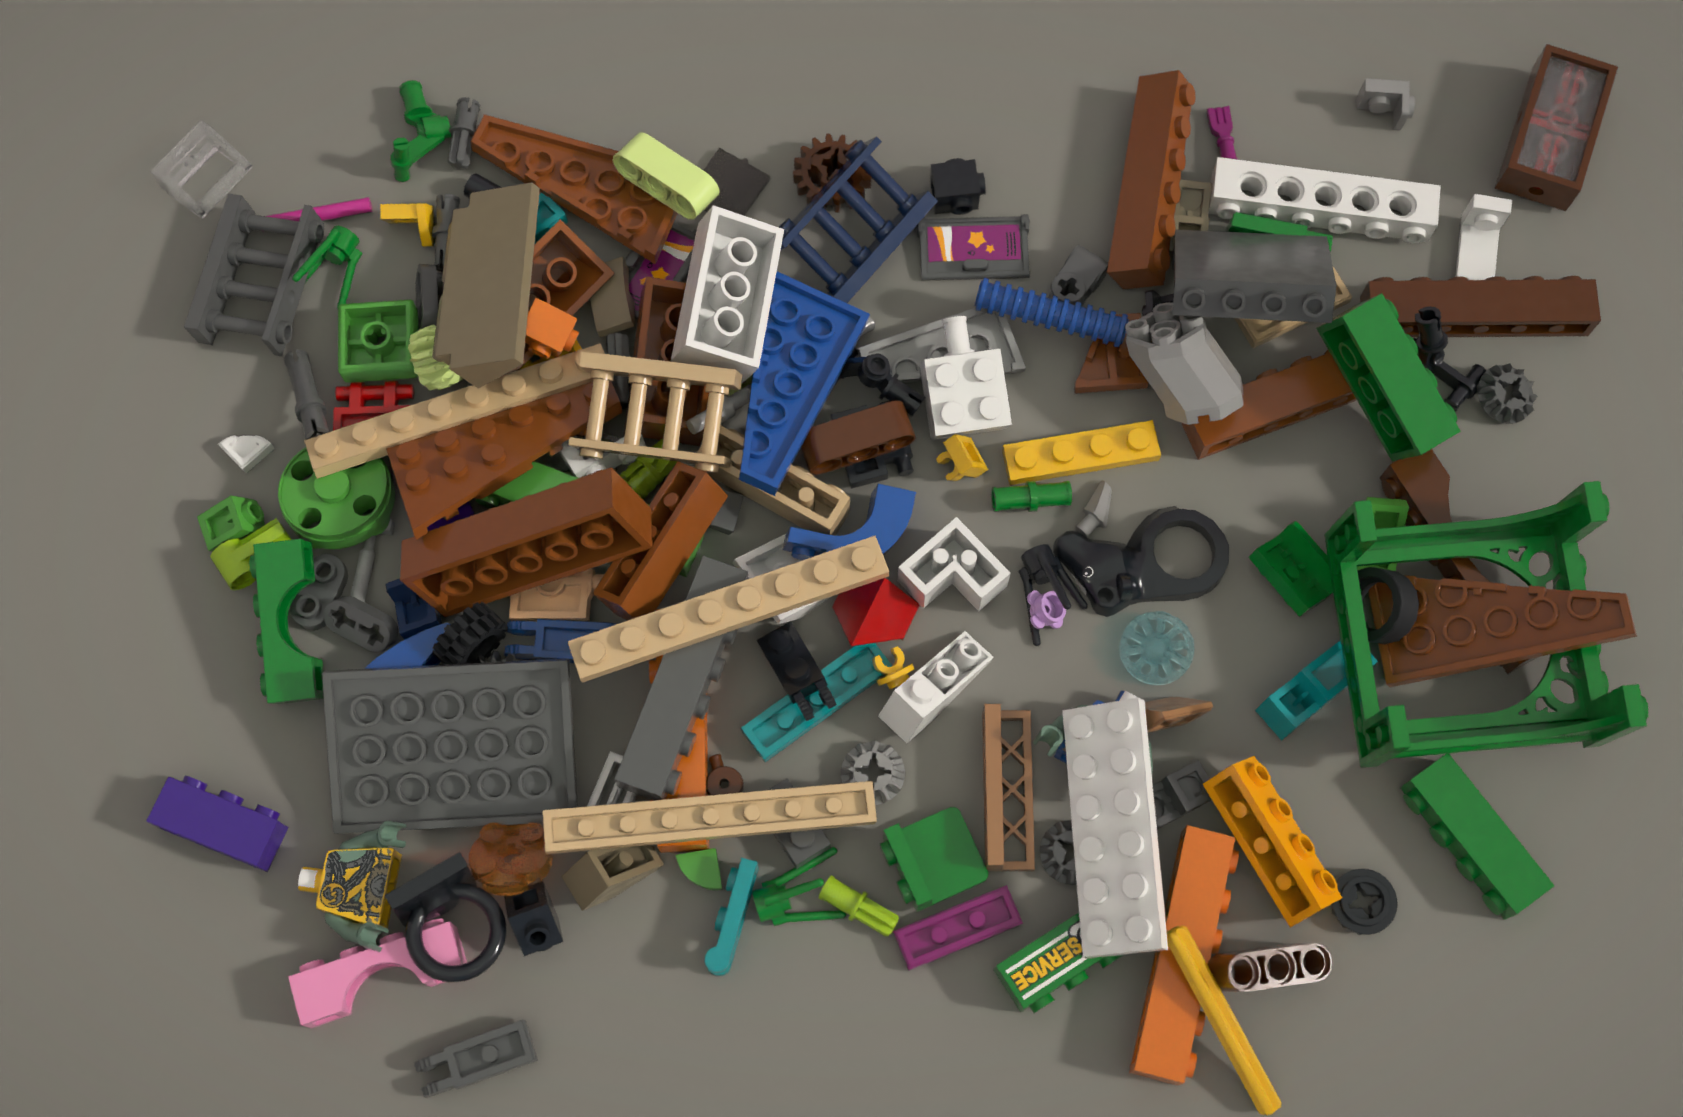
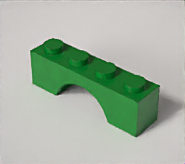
M303 539L253 544L254 555L250 556L249 565L251 575L257 581L258 594L253 596V609L256 617L260 618L261 633L257 635L256 639L258 654L264 660L265 673H261L260 676L261 692L264 697H267V703L270 704L324 699L323 660L303 652L294 643L288 629V612L291 603L302 589L315 582L312 543Z

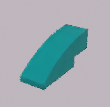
M1341 640L1271 694L1255 710L1281 741L1348 687ZM1371 654L1372 666H1374L1378 661Z

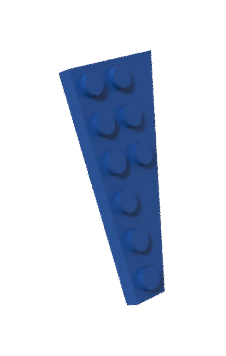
M778 271L776 272L760 365L752 374L739 480L773 496L776 495L870 317L869 313Z

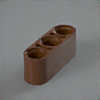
M891 401L811 427L801 449L809 472L813 475H820L904 448L914 442L916 436L903 402Z
M1294 943L1219 953L1213 955L1207 965L1221 991L1249 992L1324 980L1332 969V958L1327 948L1321 944ZM1268 962L1270 963V973L1268 972ZM1232 966H1234L1235 969L1234 979L1231 974Z

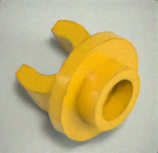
M898 646L891 649L895 658L894 664L891 667L885 666L879 655L872 658L874 668L879 673L885 674V676L876 680L878 685L887 684L889 690L904 683L910 678L908 673L915 669L912 663L903 667L905 657L903 651Z

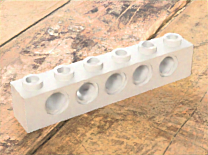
M1217 157L1211 174L1210 183L1213 184L1209 214L1217 215L1222 219L1231 220L1233 214L1238 212L1305 225L1308 228L1328 229L1336 234L1347 232L1360 233L1374 239L1384 237L1399 238L1407 243L1428 242L1438 226L1441 185ZM1242 191H1250L1254 193L1255 196H1247ZM1279 196H1288L1292 201H1285ZM1316 200L1325 201L1329 206L1320 205ZM1354 205H1360L1366 211L1358 210L1354 207ZM1391 209L1401 212L1403 216L1394 214Z

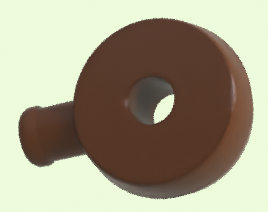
M720 754L709 757L708 760L713 771L706 780L707 794L710 796L742 793L744 782L741 774L732 767L724 766ZM722 782L729 783L727 788L720 787Z

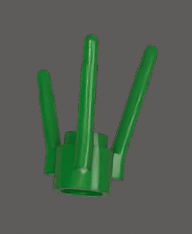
M334 226L322 244L293 275V281L298 282L308 272L307 281L325 259L336 265H341L343 261H348L337 309L340 304H346L356 264L362 256V252L356 249L359 244V238L343 226Z
M831 847L800 868H793L775 879L762 882L763 888L753 890V899L761 922L772 919L773 925L777 926L787 922L845 918L846 913L841 910L785 913L786 910L792 909L791 897L821 887L824 884V880L818 878L788 889L783 884L837 854V848Z

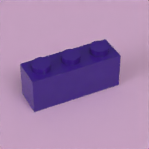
M187 775L184 776L182 782L168 776L146 822L176 836L268 872L289 828L278 821L280 813L257 804L254 811L241 806L243 798L221 790L218 796L206 792L205 790L208 786L206 783Z

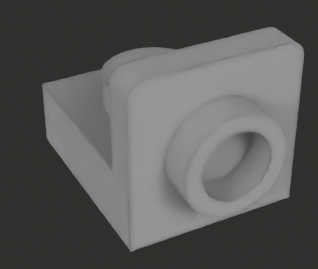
M1365 78L1357 95V109L1369 110L1372 113L1392 111L1393 130H1401L1407 118H1412L1415 109V97L1410 96V81Z

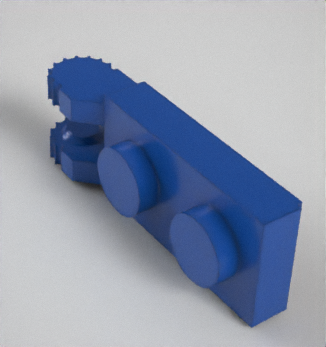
M537 619V622L509 621L507 623L508 633L517 636L535 635V645L505 646L504 656L513 654L516 659L526 660L569 658V663H574L567 641L614 626L616 623Z

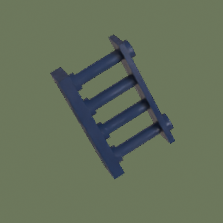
M877 136L865 143L861 139L857 141L845 154L849 160L793 221L790 218L786 219L779 226V228L784 229L781 250L789 245L827 283L826 289L829 291L827 294L845 303L852 299L938 202L929 191L916 196L912 193L908 195L870 155L882 142ZM859 166L898 205L896 209L899 211V214L892 221L889 219L885 221L847 182ZM836 192L875 231L873 236L876 239L868 248L866 246L861 247L823 208ZM812 218L851 257L849 261L852 266L845 274L842 272L837 273L799 234Z

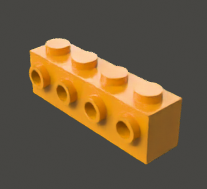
M1255 756L1232 764L1202 785L1291 928L1343 897L1338 891L1335 878L1329 871L1325 870L1316 856L1312 841L1307 835L1302 833L1293 819L1291 807L1284 799L1280 798L1270 782L1271 777L1268 770L1257 761Z

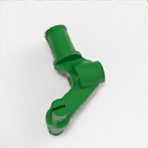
M415 80L406 81L399 87V92L406 109L404 113L405 121L416 128L418 135L410 142L402 137L396 138L393 142L394 151L390 156L391 165L395 169V179L399 182L409 180V169L413 163L444 142L446 138H451L448 117H440L439 114L433 113L432 108L426 104L421 83Z

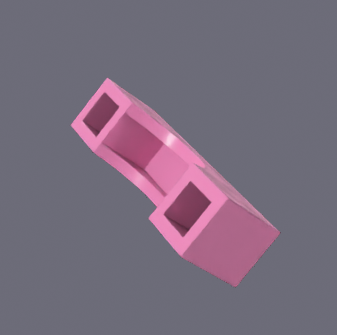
M435 919L424 923L422 930L423 943L431 957L446 965H462L467 963L457 926L450 921L444 923L443 919ZM403 932L381 938L379 940V946L382 947L381 952L371 949L365 950L363 946L349 948L339 953L340 959L326 964L324 960L308 962L299 967L300 973L288 976L300 1025L308 1028H314L351 1015L353 1001L359 987L368 977L382 969L391 967L410 969L422 983L429 987L442 984L444 981L429 977L414 964L408 953Z

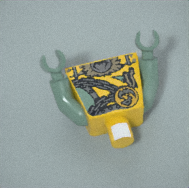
M393 821L383 822L378 829L367 831L342 842L338 850H329L327 852L323 869L304 866L300 871L298 879L299 891L318 893L316 908L325 913L324 917L327 925L345 941L359 944L376 952H381L382 947L376 945L377 936L382 932L387 934L389 932L388 925L392 908L385 895L396 889L402 855L399 852L388 847L404 848L406 845V841L397 840L398 831L401 828H406V824Z

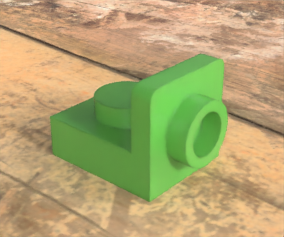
M232 495L197 516L207 549L212 552L222 543L231 539H242L265 525L264 513L256 500Z

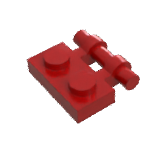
M385 381L384 385H365L364 382H351L350 386H337L335 390L336 400L349 401V407H334L333 431L410 406L398 405L400 399H414V385L399 384L398 381ZM368 400H383V406H364V404Z

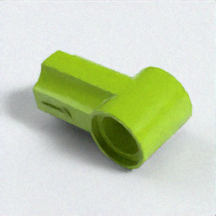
M275 518L242 540L231 539L215 548L210 557L229 588L233 591L241 590L256 581V578L254 579L251 575L249 565L250 556L254 555L253 544L292 539L280 521Z

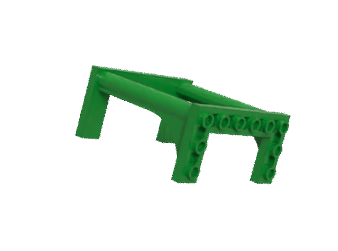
M1600 481L1583 482L1557 504L1526 513L1493 519L1377 529L1375 528L1371 500L1354 501L1324 534L1360 768L1377 767L1385 761L1394 758L1582 742L1583 748L1600 747L1647 726L1648 703L1646 698L1641 695L1639 684L1622 685L1608 692V678L1606 673L1601 670L1599 660L1601 644L1551 654L1544 675L1534 690L1519 703L1500 711L1407 720L1404 705L1387 706L1381 711L1379 710L1357 567L1451 558H1475L1489 561L1508 569L1524 581L1528 587L1541 586L1546 588V583L1553 580V589L1586 590L1584 577L1587 567L1584 556L1579 553L1578 542L1608 521L1609 501L1606 494L1602 493ZM1519 548H1525L1518 562L1510 558L1508 551L1517 554ZM1536 553H1545L1549 558L1550 568L1543 576L1532 575L1529 570V561ZM1561 658H1567L1568 663L1566 665L1570 673L1562 671L1560 666ZM1553 680L1563 681L1573 689L1575 700L1573 703H1563L1553 695L1550 687ZM1543 698L1545 704L1555 712H1548V707L1537 711V699ZM1522 710H1524V712L1526 713L1523 715L1518 714Z

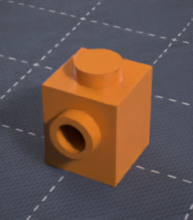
M535 298L528 311L525 343L529 345L528 350L544 359H549L550 356L557 358L562 350L570 352L579 334L578 331L573 329L578 318Z

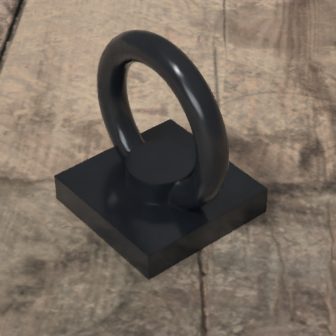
M460 852L385 895L391 908L403 926L406 927V946L414 964L429 977L444 982L467 981L484 973L499 957L506 939V920L499 903L490 893L476 886L477 883ZM460 899L468 900L479 906L488 919L490 927L488 942L480 955L468 963L462 965L440 963L431 957L424 946L422 938L424 922L426 919L431 920L450 911L459 903Z

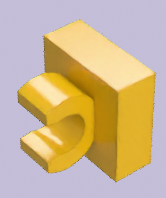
M954 434L943 442L947 451L942 452L936 458L937 463L944 465L953 460L954 469L945 476L949 481H958L964 476L977 478L988 471L971 437Z

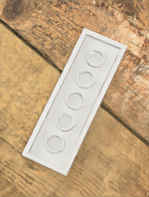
M1133 698L1062 710L1083 957L1097 958L1168 950L1145 701L1140 698Z

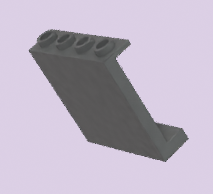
M1175 230L1172 270H1174L1172 315L1332 323L1336 281L1327 236Z

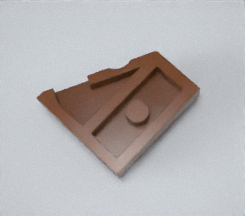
M1141 313L1127 314L1129 322L1141 318ZM1125 334L1123 343L1119 347H1115L1114 342L1111 341L1108 344H1103V339L1099 338L1093 341L1079 377H1077L1075 382V394L1148 388L1149 382L1129 355L1126 343L1127 334Z

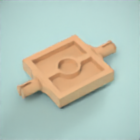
M594 568L510 595L509 619L511 621L537 622V619L590 622L592 593L605 574H596Z

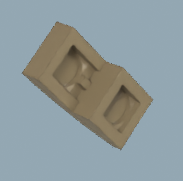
M1180 179L1181 196L1175 209V230L1208 231L1210 220L1208 215L1213 183ZM1174 236L1171 237L1169 252H1173Z
M623 256L604 262L615 274L590 298L596 331L599 337L635 326V301L629 292V268Z

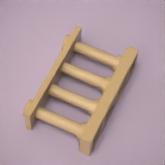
M581 351L579 367L590 372V378L594 380L586 438L569 437L568 445L580 449L579 456L603 459V453L605 452L694 463L695 468L708 473H718L719 467L730 468L731 460L716 454L724 395H729V389L740 390L742 374L736 369ZM614 375L629 377L628 383L632 384L624 444L601 441L609 382H613ZM652 380L667 382L666 387L670 388L662 448L639 446L647 386H652ZM691 385L706 386L705 392L709 393L701 453L678 451L685 393L690 391Z

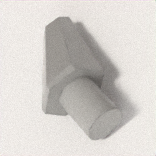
M1101 480L1088 504L1083 509L1086 516L1075 527L1085 537H1088L1097 526L1107 527L1112 489L1103 480Z

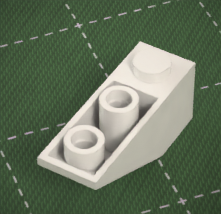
M964 631L895 689L878 717L908 743L929 725L994 657Z

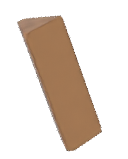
M1168 697L1145 702L1147 732L1186 725L1211 711V708L1214 706L1211 701L1184 697Z

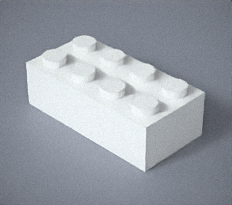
M714 205L709 209L697 226L671 361L736 369L742 374L741 383H744L759 368L784 229Z

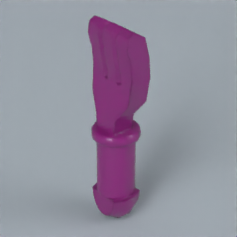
M1229 106L1216 107L1215 109L1207 108L1209 128L1211 134L1218 138L1216 145L1220 150L1221 157L1238 160L1234 149V138L1230 136L1233 124Z

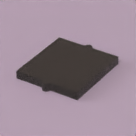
M719 147L703 171L716 181L720 193L704 211L708 212L714 205L745 216L769 182L770 175L750 165L748 159L744 158L741 160Z

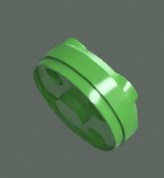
M305 447L285 467L279 481L278 499L286 522L300 539L311 542L314 549H343L355 546L371 536L379 535L385 531L390 522V514L395 502V484L382 458L366 462L359 468L354 466L317 479L307 448ZM312 474L309 479L301 481L305 476ZM375 509L371 514L362 516L365 511ZM320 521L316 527L308 529L312 523Z

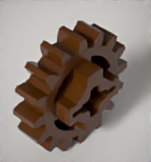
M829 133L826 134L825 142L821 143L814 137L812 138L811 149L806 146L800 148L802 158L794 159L795 171H793V181L797 184V194L799 196L807 194V205L828 183V177L831 179L847 162L848 158L845 154L857 140L848 145L846 144L845 135L842 134L838 141H833ZM859 166L847 182L865 199V189L871 188L872 178ZM837 192L823 206L826 210L828 205H833L835 213H839L840 205L844 203L848 208L852 209Z

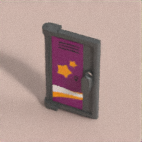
M1029 215L925 219L924 217L916 226L918 228V238H920L922 280L1029 278Z
M673 223L656 265L633 250L630 251L625 261L628 268L635 266L634 270H629V292L635 301V320H638L640 295L646 276L684 282L688 275L697 230L694 229L692 232Z

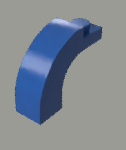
M877 484L871 493L865 524L860 529L847 535L834 536L790 527L785 535L782 550L792 552L791 556L793 558L805 560L876 536L884 556L906 529L911 518L916 492Z

